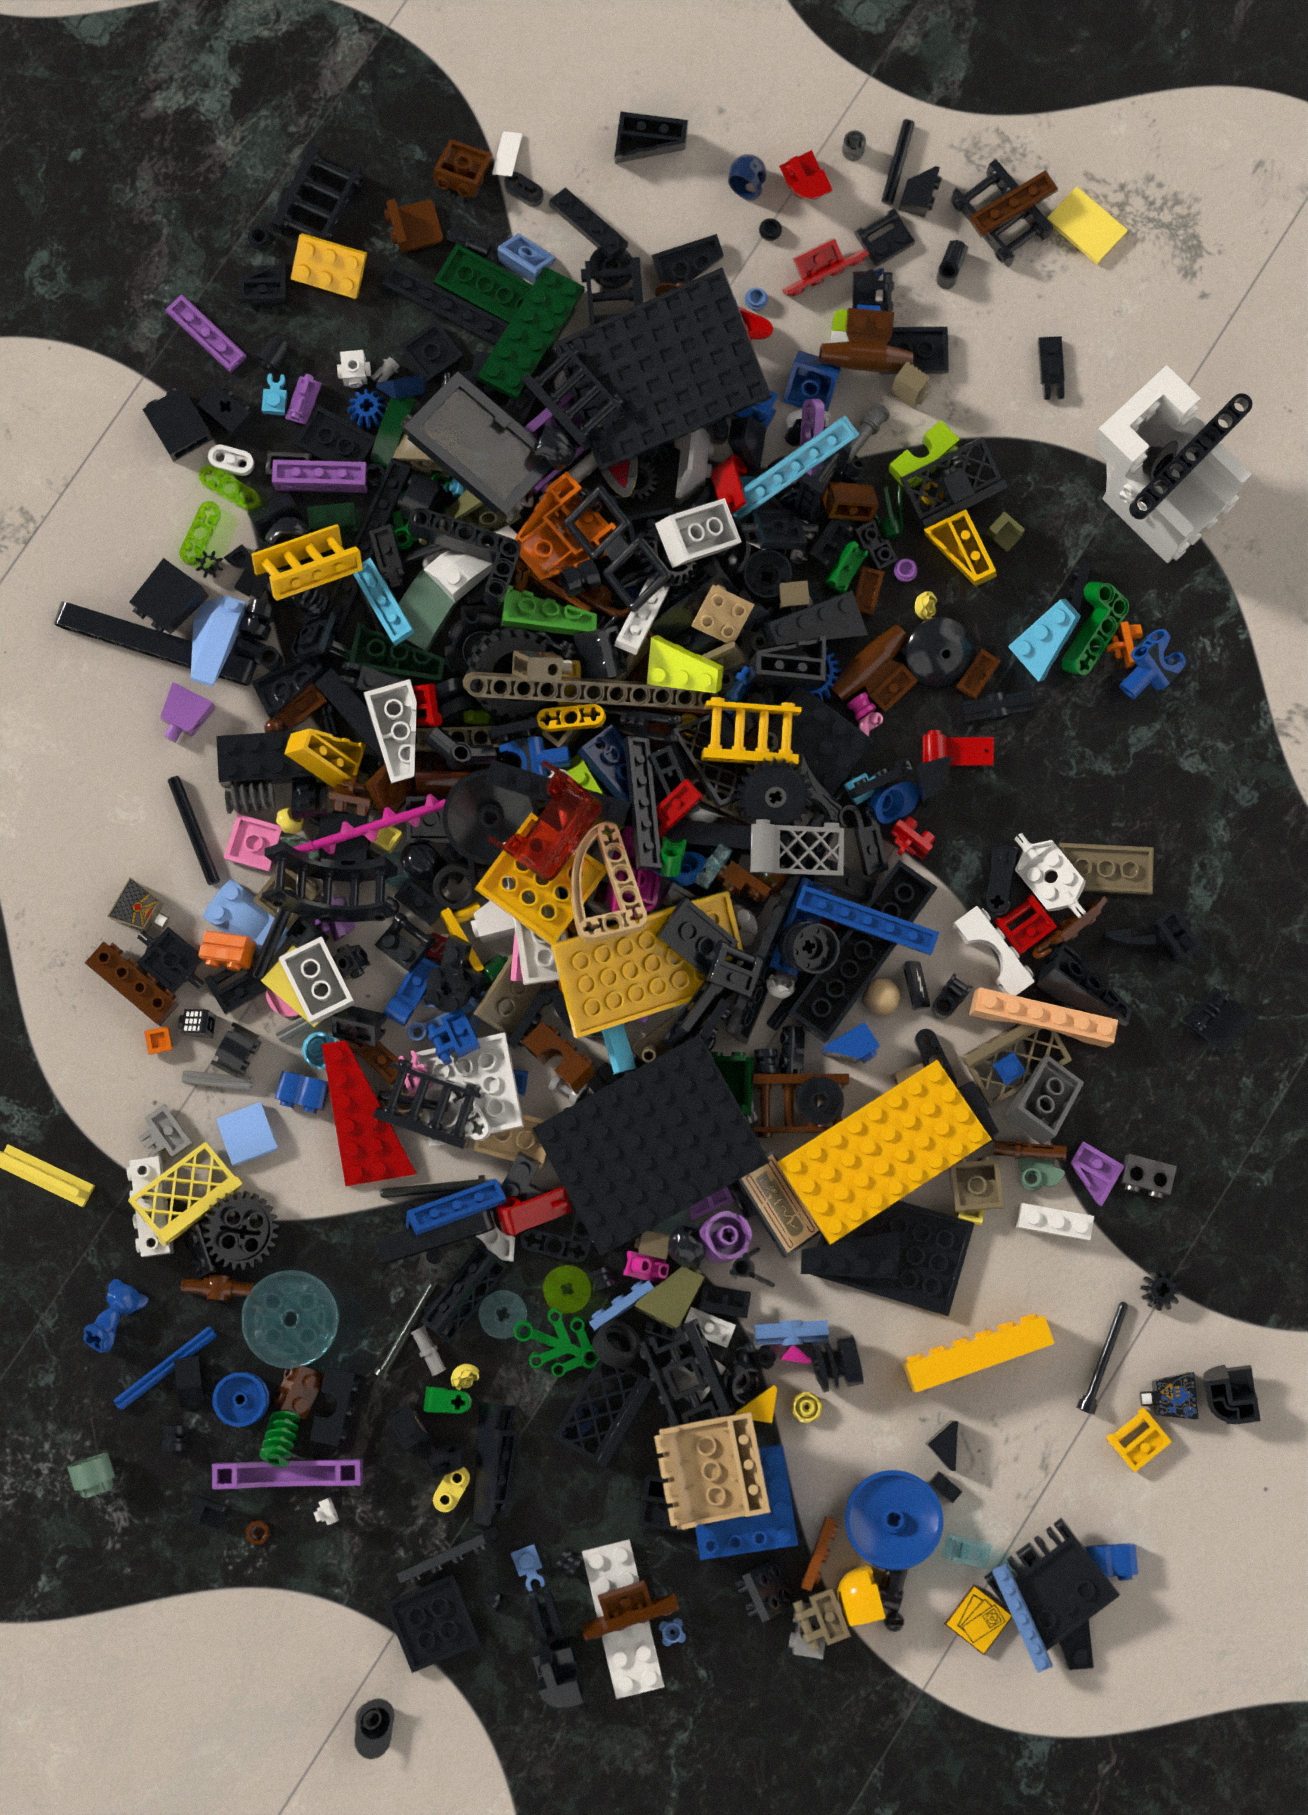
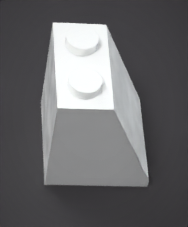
M491 901L474 913L475 920L471 921L475 938L480 937L482 943L513 936L516 933L513 917Z

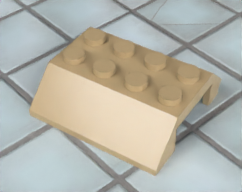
M751 1412L659 1430L660 1435L654 1436L657 1454H664V1457L658 1458L661 1476L669 1480V1482L663 1483L667 1504L673 1503V1507L668 1508L671 1526L677 1525L678 1530L697 1527L696 1525L731 1518L770 1513Z

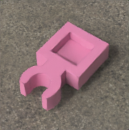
M413 1050L410 1051L412 1067L428 1072L423 1063L418 1065V1054ZM402 1055L399 1056V1059L406 1060ZM407 1073L405 1079L406 1087L409 1094L415 1096L421 1078ZM431 1081L429 1083L428 1089L434 1087Z

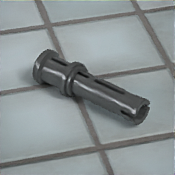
M874 404L871 407L870 414L861 420L858 437L848 443L852 450L847 463L852 461L871 435L878 433L880 430L879 426L889 419L890 413L883 405Z

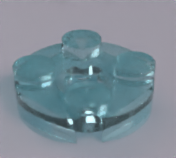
M720 843L714 854L705 863V869L699 874L695 883L708 890L717 878L719 870L730 858L732 850Z
M499 1290L493 1292L480 1305L479 1319L486 1333L492 1337L499 1339L514 1337V1325L520 1320L527 1321L526 1304L519 1295L512 1291ZM503 1307H506L510 1317L509 1319L505 1318L501 1322L496 1312L497 1310L502 1311ZM521 1326L518 1331L520 1332L524 1326Z

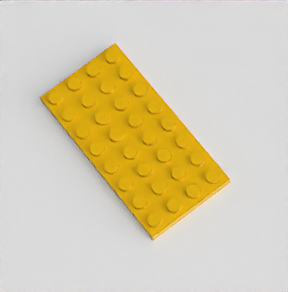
M721 891L691 901L738 941L734 948L743 951L729 891ZM676 906L647 914L645 927L638 932L590 943L584 942L579 936L551 944L575 1038L605 1030L690 1001L706 978L655 936ZM641 918L631 919V921L635 920L636 924H639ZM619 923L608 926V928L616 930L619 928ZM728 956L725 961L729 962L732 957Z
M935 1060L787 1155L776 1164L831 1245L992 1139L939 1061Z

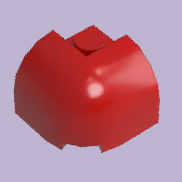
M812 150L800 156H795L779 166L789 189L800 199L814 200L833 191L824 169H820Z

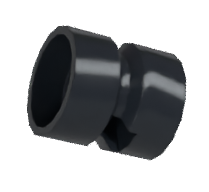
M592 559L579 562L576 568L571 565L559 570L561 584L569 598L582 594L584 589L589 592L601 587L600 575Z
M250 599L245 610L247 617L242 619L239 632L257 640L267 641L272 629L269 624L274 622L278 609L266 602Z

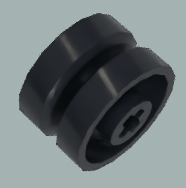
M464 677L452 678L435 685L438 712L442 716V724L439 726L441 728L456 725L471 717L479 709L474 696L467 695L468 692L463 687Z

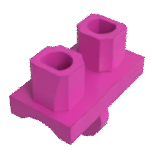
M633 1251L627 1252V1266L623 1275L645 1281L649 1280L660 1284L663 1279L668 1277L669 1264H666V1260Z

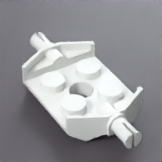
M1021 833L1018 836L1023 840L1022 843L1016 836L1014 840L1020 845L1023 852L1015 871L1048 911L1069 908L1072 909L1078 919L1082 915L1077 909L1085 915L1086 911L1078 903V898L1084 889L1086 881L1052 840L1032 844ZM1050 871H1055L1058 874V878L1054 883L1046 882V874Z

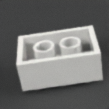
M725 498L670 515L655 524L672 568L728 550L742 542Z
M322 936L278 957L311 1025L355 1004Z

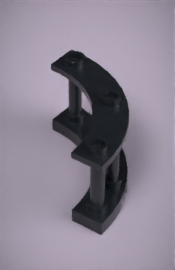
M286 842L265 848V857L276 865L274 889L262 893V898L270 902L271 905L300 916L318 919L323 923L331 921H384L386 918L396 916V911L385 903V880L397 876L398 867L385 856L377 859L356 861V865H341V861L321 858L319 861L309 859L308 854L295 849ZM285 869L295 872L297 875L296 895L284 888ZM307 876L323 881L322 903L305 899ZM376 880L375 903L359 905L360 883ZM333 881L350 883L349 906L331 905Z

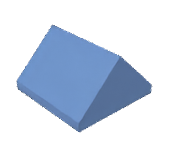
M520 233L499 245L497 249L499 262L532 284L535 283L544 266L550 268L556 259L554 255Z

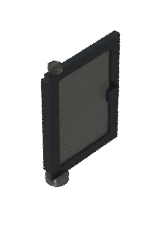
M458 371L414 416L408 414L401 422L403 426L402 431L409 436L407 439L491 511L495 514L499 513L509 523L525 507L520 501L552 468L545 457L534 456L539 440Z

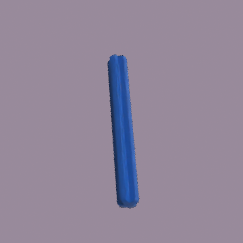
M211 1327L205 1328L115 1398V1405L120 1410L125 1409L175 1370L174 1359L193 1356L217 1336L215 1331Z

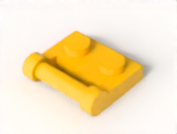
M1144 1407L1140 1408L1137 1411L1138 1414L1114 1434L1110 1433L1105 1437L1133 1473L1138 1471L1172 1442ZM1143 1422H1146L1149 1427L1125 1447L1120 1444L1121 1440Z

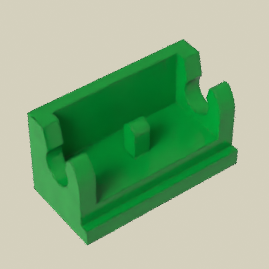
M855 541L844 546L823 582L839 594L847 591L848 586L869 553L867 550L862 551L858 549L859 544Z

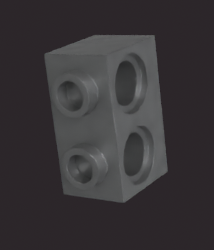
M1129 1154L1125 1157L1119 1184L1126 1185L1125 1189L1129 1191L1139 1192L1140 1189L1149 1191V1196L1163 1198V1195L1171 1194L1177 1166ZM1132 1168H1137L1141 1172V1178L1138 1181L1133 1180L1130 1176ZM1156 1174H1161L1164 1177V1185L1162 1187L1154 1183V1176Z

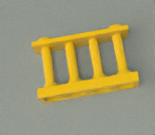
M338 524L251 554L255 574L269 573L272 594L276 601L363 570L360 550L356 546L344 550L342 547ZM331 549L335 552V554L324 558L320 554ZM308 557L314 560L304 565H301L299 560ZM288 564L292 567V569L281 573L277 570V568Z
M712 697L711 701L707 700L704 709H712L711 742L708 748L702 750L701 760L745 764L757 762L759 765H762L763 758H766L769 763L772 762V757H776L777 762H780L783 757L786 759L787 765L790 761H794V767H796L799 762V754H793L791 750L793 715L798 716L801 713L802 707H795V703L789 702L776 706L725 702V698ZM722 710L736 711L734 746L731 749H722V745H720ZM745 712L760 713L758 748H755V751H746V747H743ZM769 714L783 715L782 743L779 753L769 752L767 748Z

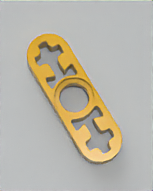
M597 704L545 708L537 714L538 725L545 732L597 728L602 726L606 720L604 710ZM583 711L585 716H591L593 711H596L600 716H597L596 721H593L591 717H582L581 712ZM570 712L577 714V720L573 724L565 722V716ZM549 715L552 719L560 718L561 725H559L557 720H551L549 725H546L542 720H545L546 716Z

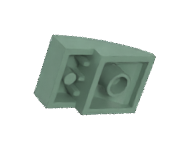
M424 568L412 582L399 605L415 631L406 640L429 651L439 631L443 630L457 602L454 603L428 576Z

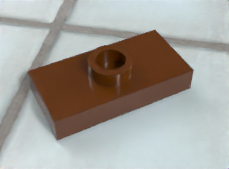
M862 566L855 592V599L860 614L870 617L874 616L884 571Z
M981 649L957 684L956 689L976 700L1001 661Z

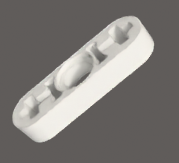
M458 1077L449 1078L451 1081L467 1085ZM451 1092L449 1101L459 1116L464 1098L459 1099L456 1093ZM474 1099V1110L469 1115L467 1121L475 1119L480 1126H484L482 1129L483 1134L473 1133L476 1127L471 1121L468 1124L466 1123L465 1129L471 1138L476 1141H483L489 1137L491 1128Z

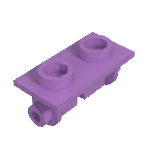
M305 374L304 377L300 376L285 419L305 425L311 416L322 383L313 380L314 377L309 374Z

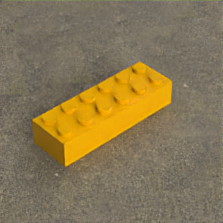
M1037 1312L1020 1317L1021 1322L1015 1324L1014 1321H1008L997 1325L998 1330L992 1332L991 1329H985L974 1333L976 1338L971 1340L968 1337H962L951 1341L953 1345L946 1348L945 1345H940L929 1349L930 1354L923 1356L922 1353H917L906 1357L907 1362L902 1363L911 1391L919 1392L1055 1344L1045 1315L1038 1316Z

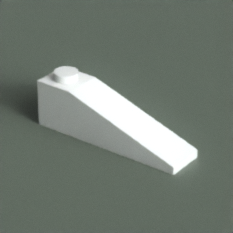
M509 525L494 531L512 539H515L517 533ZM482 544L485 547H491L489 544ZM449 550L439 555L424 571L456 603L491 572L493 563L455 550ZM505 551L508 555L512 554L510 551Z

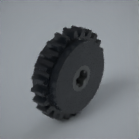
M772 757V762L769 763L766 758H763L762 765L754 762V770L748 767L749 775L741 776L744 784L737 785L738 789L742 790V792L736 793L737 798L742 799V801L738 802L739 808L745 807L741 811L742 815L746 816L749 814L747 818L748 823L755 821L756 824V820L766 819L770 820V824L774 825L790 824V826H795L793 821L798 820L802 822L801 813L808 814L805 806H811L812 804L807 797L813 796L812 791L807 790L812 787L811 783L804 782L808 779L807 774L800 775L802 768L798 766L794 769V761H790L787 765L786 759L783 757L780 762H777L776 757ZM778 791L779 796L771 798L770 793Z

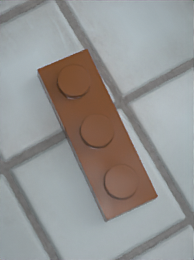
M826 1515L801 1583V1587L809 1591L812 1590L813 1586L817 1587L822 1575V1573L818 1572L821 1562L826 1563L830 1553V1549L827 1548L830 1539L834 1540L838 1530V1526L835 1525L836 1520Z

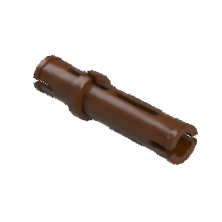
M995 1140L993 1156L1066 1161L1067 1145L1022 1143L1021 1140H1016V1142Z

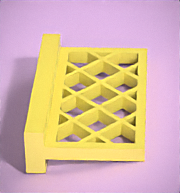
M204 1142L129 1198L128 1201L155 1233L161 1245L166 1247L204 1218V1213H210L212 1211L209 1207L210 1204L217 1207V1198L225 1201V1193H229L231 1196L234 1195L235 1190L239 1191L243 1183L230 1172L207 1142ZM203 1150L211 1157L210 1165L196 1164V1157ZM181 1167L192 1168L191 1180L177 1178V1170ZM195 1168L209 1170L208 1182L194 1180ZM212 1170L222 1171L227 1179L222 1183L211 1182ZM174 1173V1178H170L169 1176ZM162 1181L173 1182L172 1194L157 1193L158 1184ZM176 1183L190 1184L189 1196L174 1195ZM193 1185L207 1186L206 1195L202 1198L192 1197ZM142 1196L154 1197L152 1209L142 1208L137 1200ZM156 1197L171 1199L170 1210H156ZM174 1199L188 1201L187 1210L183 1213L173 1212ZM191 1201L196 1202L195 1204H193V1205L190 1207ZM154 1214L169 1215L168 1224L159 1230L153 1222ZM172 1216H177L175 1219L171 1221Z
M7 1144L4 1152L0 1151V1168L79 1206L85 1207L95 1185Z

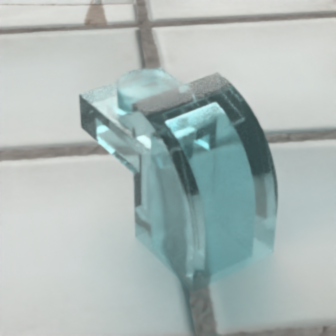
M947 1533L942 1557L950 1561L986 1569L992 1545L961 1535Z

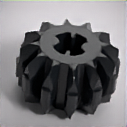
M1164 1269L1160 1270L1159 1276L1155 1270L1151 1271V1278L1147 1276L1143 1278L1144 1282L1148 1285L1140 1286V1290H1147V1294L1142 1295L1141 1298L1142 1300L1150 1298L1147 1306L1152 1307L1156 1303L1157 1311H1161L1163 1305L1169 1310L1171 1309L1170 1301L1175 1304L1179 1302L1174 1294H1182L1181 1290H1175V1286L1180 1285L1181 1282L1179 1280L1172 1282L1175 1274L1170 1273L1166 1277ZM1163 1284L1162 1288H1166V1292L1159 1296L1160 1292H1156V1287H1160Z

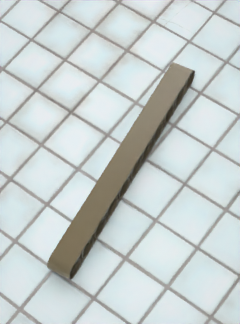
M469 672L463 678V687L469 694L475 697L709 710L704 709L706 702L702 703L701 701L702 695L706 692L647 685V682L574 677H561V681H526L513 674ZM480 679V686L475 690L470 689L471 681ZM503 680V688L499 691H494L493 686L495 682ZM524 681L527 682L526 690L518 692V684ZM544 683H550V690L542 694L540 692L541 686ZM573 684L572 693L564 695L565 686ZM595 685L596 693L592 696H587V689ZM619 687V694L616 697H610L611 689ZM637 688H641L642 695L634 699L633 692ZM664 689V697L656 700V693ZM682 691H687V698L684 701H679V694ZM710 693L709 701H711L712 697H718V694Z

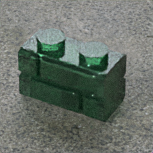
M354 502L307 507L309 530L311 533L338 524L340 533H345L346 531L348 533L358 532L357 512Z

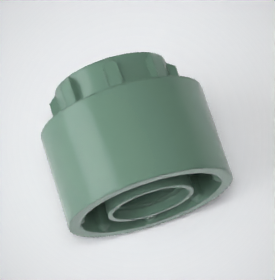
M108 1453L83 1459L67 1467L74 1491H79L80 1495L84 1498L101 1494L113 1487L112 1479L115 1477Z

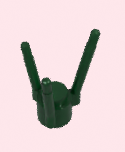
M901 484L898 485V520L896 516H893L887 486H884L883 489L888 517L883 519V524L876 512L873 517L885 538H894L903 534V493Z

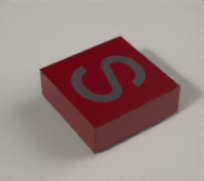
M432 932L431 935L436 939V942L426 956L442 962L448 938Z

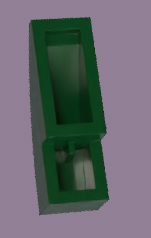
M391 397L369 459L370 463H377L387 469L403 433L407 434L403 427L411 419L416 408L414 399L409 397L395 399Z

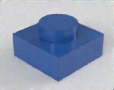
M1010 1052L992 1064L1004 1085H1008L1026 1073L1014 1052Z

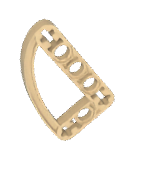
M612 822L597 824L585 834L578 846L572 866V911L578 935L581 940L587 943L641 931L647 921V913L619 829ZM604 830H607L608 833H612L611 844H608V836L606 834L603 835ZM597 840L620 910L586 918L581 889L582 866L588 849ZM616 850L621 854V858L613 860L608 856V852ZM619 871L625 872L628 875V879L626 881H619L616 879L615 874ZM631 893L634 895L635 901L627 903L623 900L622 895ZM634 908L636 918H641L639 924H636L635 920L631 921L633 916L632 909ZM608 920H616L619 923V928L611 930L606 926V922ZM586 926H589L590 929H595L593 934L585 931Z

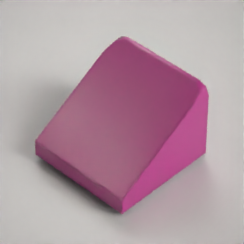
M791 1345L780 1358L781 1360L806 1364L811 1362V1359L794 1345Z

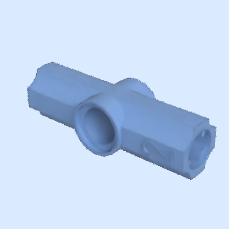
M791 1320L772 1324H755L756 1345L782 1344V1346L801 1345L804 1342L829 1341L828 1321L802 1322V1320Z

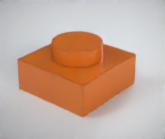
M168 1026L144 1031L149 1055L174 1050Z

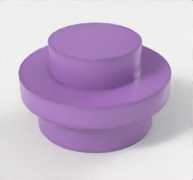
M901 559L894 567V574L900 581L909 582L917 575V565L910 559Z

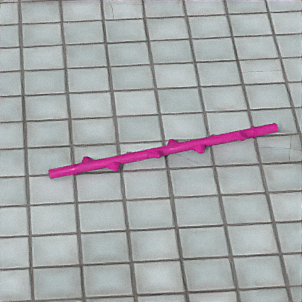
M429 794L424 806L399 814L386 807L380 820L355 828L347 821H344L339 833L314 841L309 840L308 843L295 846L294 848L304 853L315 852V850L323 848L331 855L335 852L336 843L361 835L374 842L380 829L405 821L415 828L419 827L421 816L443 810L445 799L439 801L432 794Z

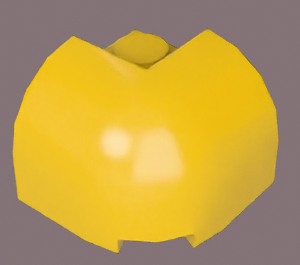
M871 1566L858 1567L845 1573L837 1587V1599L840 1603L846 1625L855 1626L885 1619L880 1594L874 1581Z

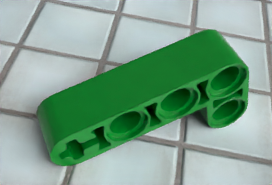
M1091 581L1084 588V597L1094 609L1062 659V668L1067 673L1088 674L1128 613V600L1109 583Z

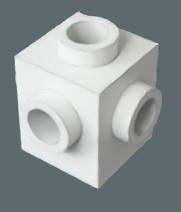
M364 351L340 352L341 364L337 365L338 378L343 379L344 385L350 388H359L363 384H368L367 376H371L370 362H366Z

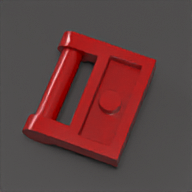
M435 685L412 686L417 701L416 710L426 709L427 716L416 717V726H440L442 724V716L438 712Z
M1032 894L1028 895L1022 904L1003 918H997L993 921L994 926L1002 931L1005 939L1014 947L1019 955L1057 928L1056 924ZM1029 909L1034 910L1036 914L1013 931L1009 930L1007 926Z

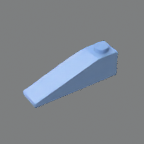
M223 595L201 604L193 620L191 681L211 687L214 686L240 633L239 628L242 619L246 617L245 601Z

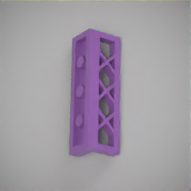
M273 460L272 483L276 491L368 493L366 482L367 464L366 462Z

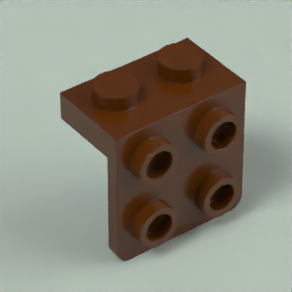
M395 199L386 201L388 207L387 210H384L387 224L392 223L391 239L393 245L398 244L400 253L431 246L443 241V235L432 200L428 199L398 208Z

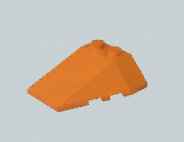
M568 471L548 486L542 499L537 503L528 521L525 522L515 538L521 547L519 557L540 581L559 575V570L571 565L576 568L579 562L590 559L564 525L566 517L582 502L578 498V492L582 490V487ZM585 512L575 522L594 549L616 528L613 523L608 524L598 512ZM604 553L599 559L606 557V553Z

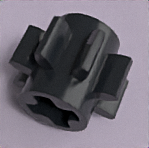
M202 551L204 557L202 559L195 558L197 562H200V567H197L195 570H202L204 572L203 578H206L208 573H211L216 578L215 571H223V568L219 566V562L223 558L217 559L214 557L216 551H212L209 556H207L205 551ZM206 558L210 561H215L212 571L209 568L203 567V564L206 563Z

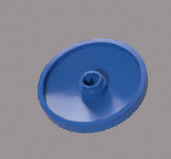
M887 1470L867 1477L854 1489L846 1506L845 1529L850 1544L863 1560L883 1570L901 1571L921 1564L934 1552L942 1535L943 1511L937 1495L921 1478L905 1471Z

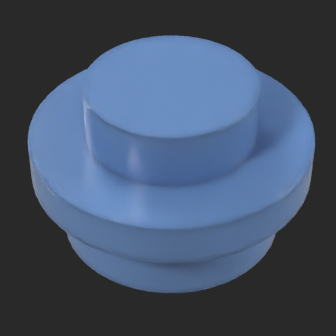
M752 288L746 293L745 303L751 310L759 311L767 305L768 296L763 289Z

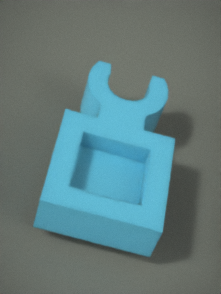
M268 374L267 381L270 389H263L262 413L286 415L288 393L287 390H281L286 384L284 374H281L278 383H274L272 374Z

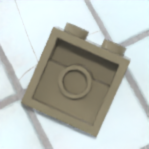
M285 869L284 888L296 892L297 875L295 872ZM275 873L252 900L272 917H275L279 907L271 905L270 902L262 898V893L274 889ZM310 879L306 882L305 899L316 902L321 896L320 892H318L320 887ZM291 913L286 927L290 929L300 915Z
M990 1156L977 1158V1161L968 1162V1159H962L949 1168L955 1213L1004 1208L998 1159L992 1160Z

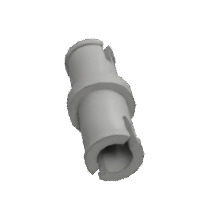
M425 1325L411 1332L421 1351L419 1354L421 1357H424L432 1376L446 1370L437 1352L438 1347L436 1344H433Z

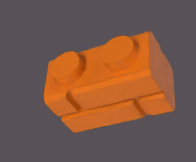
M205 931L202 940L203 944L200 947L198 956L206 962V966L219 969L220 965H223L227 969L240 972L241 968H251L252 956L257 946L254 940L249 936Z

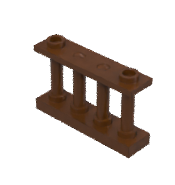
M753 1074L752 1086H758V1090H760L761 1126L753 1127L754 1133H758L759 1138H771L773 1133H823L842 1121V1112L837 1119L832 1121V1126H818L808 1122V1127H794V1090L796 1086H801L804 1081L812 1076L831 1078L841 1089H844V1085L849 1084V1074ZM772 1086H782V1090H784V1127H770V1090H772ZM815 1096V1105L818 1107V1096Z

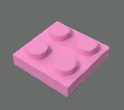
M238 814L224 859L270 873L273 862L265 857V848L280 843V837L283 833L281 826Z

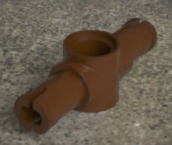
M209 1275V1277L204 1279H182L181 1292L202 1294L203 1297H207L210 1300L228 1301L233 1296L254 1297L256 1283L238 1282L230 1279V1276Z

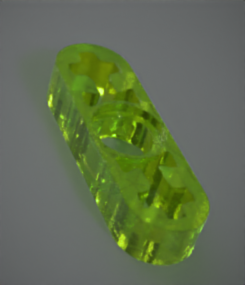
M205 466L200 470L199 480L201 484L220 497L247 512L256 509L260 505V498L252 488L214 466ZM213 473L215 479L220 481L219 485L211 479L207 482L205 475ZM228 483H233L236 486V490L232 494H225L223 492L224 486ZM240 492L247 498H250L252 495L254 503L249 502L245 505V500L239 496Z
M206 501L200 505L180 548V557L189 566L199 563L195 558L202 559V551L206 550L221 518V511L215 502ZM211 508H213L215 515H210L208 517L207 522L208 524H210V526H208L206 523H204L207 518L205 510L210 511ZM198 528H204L207 531L206 536L202 539L194 537V532ZM192 540L195 544H197L194 548L196 556H191L188 559L185 553L186 551H192L193 544L190 542Z

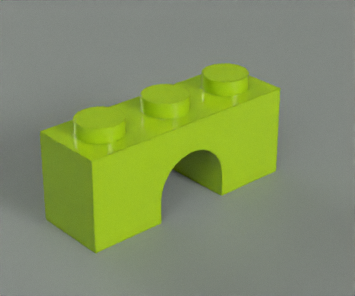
M940 420L924 434L922 443L929 450V455L918 458L906 450L890 464L888 472L903 487L900 477L958 449L957 446L960 439ZM938 466L932 467L931 470H930V473L932 474V473L935 472L939 467H938ZM914 476L907 481L910 487L916 488L922 483L923 479Z

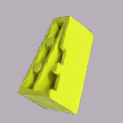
M659 635L651 637L647 685L717 693L722 689L724 666L699 654L690 652Z

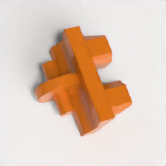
M1127 621L1120 623L1121 626L1117 629L1118 635H1113L1111 638L1113 644L1106 647L1107 652H1115L1116 659L1124 657L1126 668H1131L1136 664L1131 657L1132 651L1135 648L1132 640L1141 639L1143 632L1140 624L1129 625Z

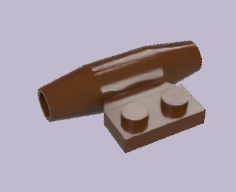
M847 308L845 332L849 341L821 343L819 362L848 370L880 373L899 372L906 362H910V365H913V352L886 345L892 336L894 312Z
M894 625L872 640L845 666L838 676L839 679L834 681V686L829 688L833 696L843 702L865 687L868 698L885 713L918 681L903 664L892 660L908 639L906 632L900 626Z

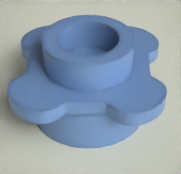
M675 1618L672 1622L667 1623L663 1621L660 1623L659 1630L662 1631V1643L665 1646L685 1641L686 1635L682 1631L681 1626L683 1622L681 1619ZM671 1630H674L675 1633H674V1634H670V1631H671Z

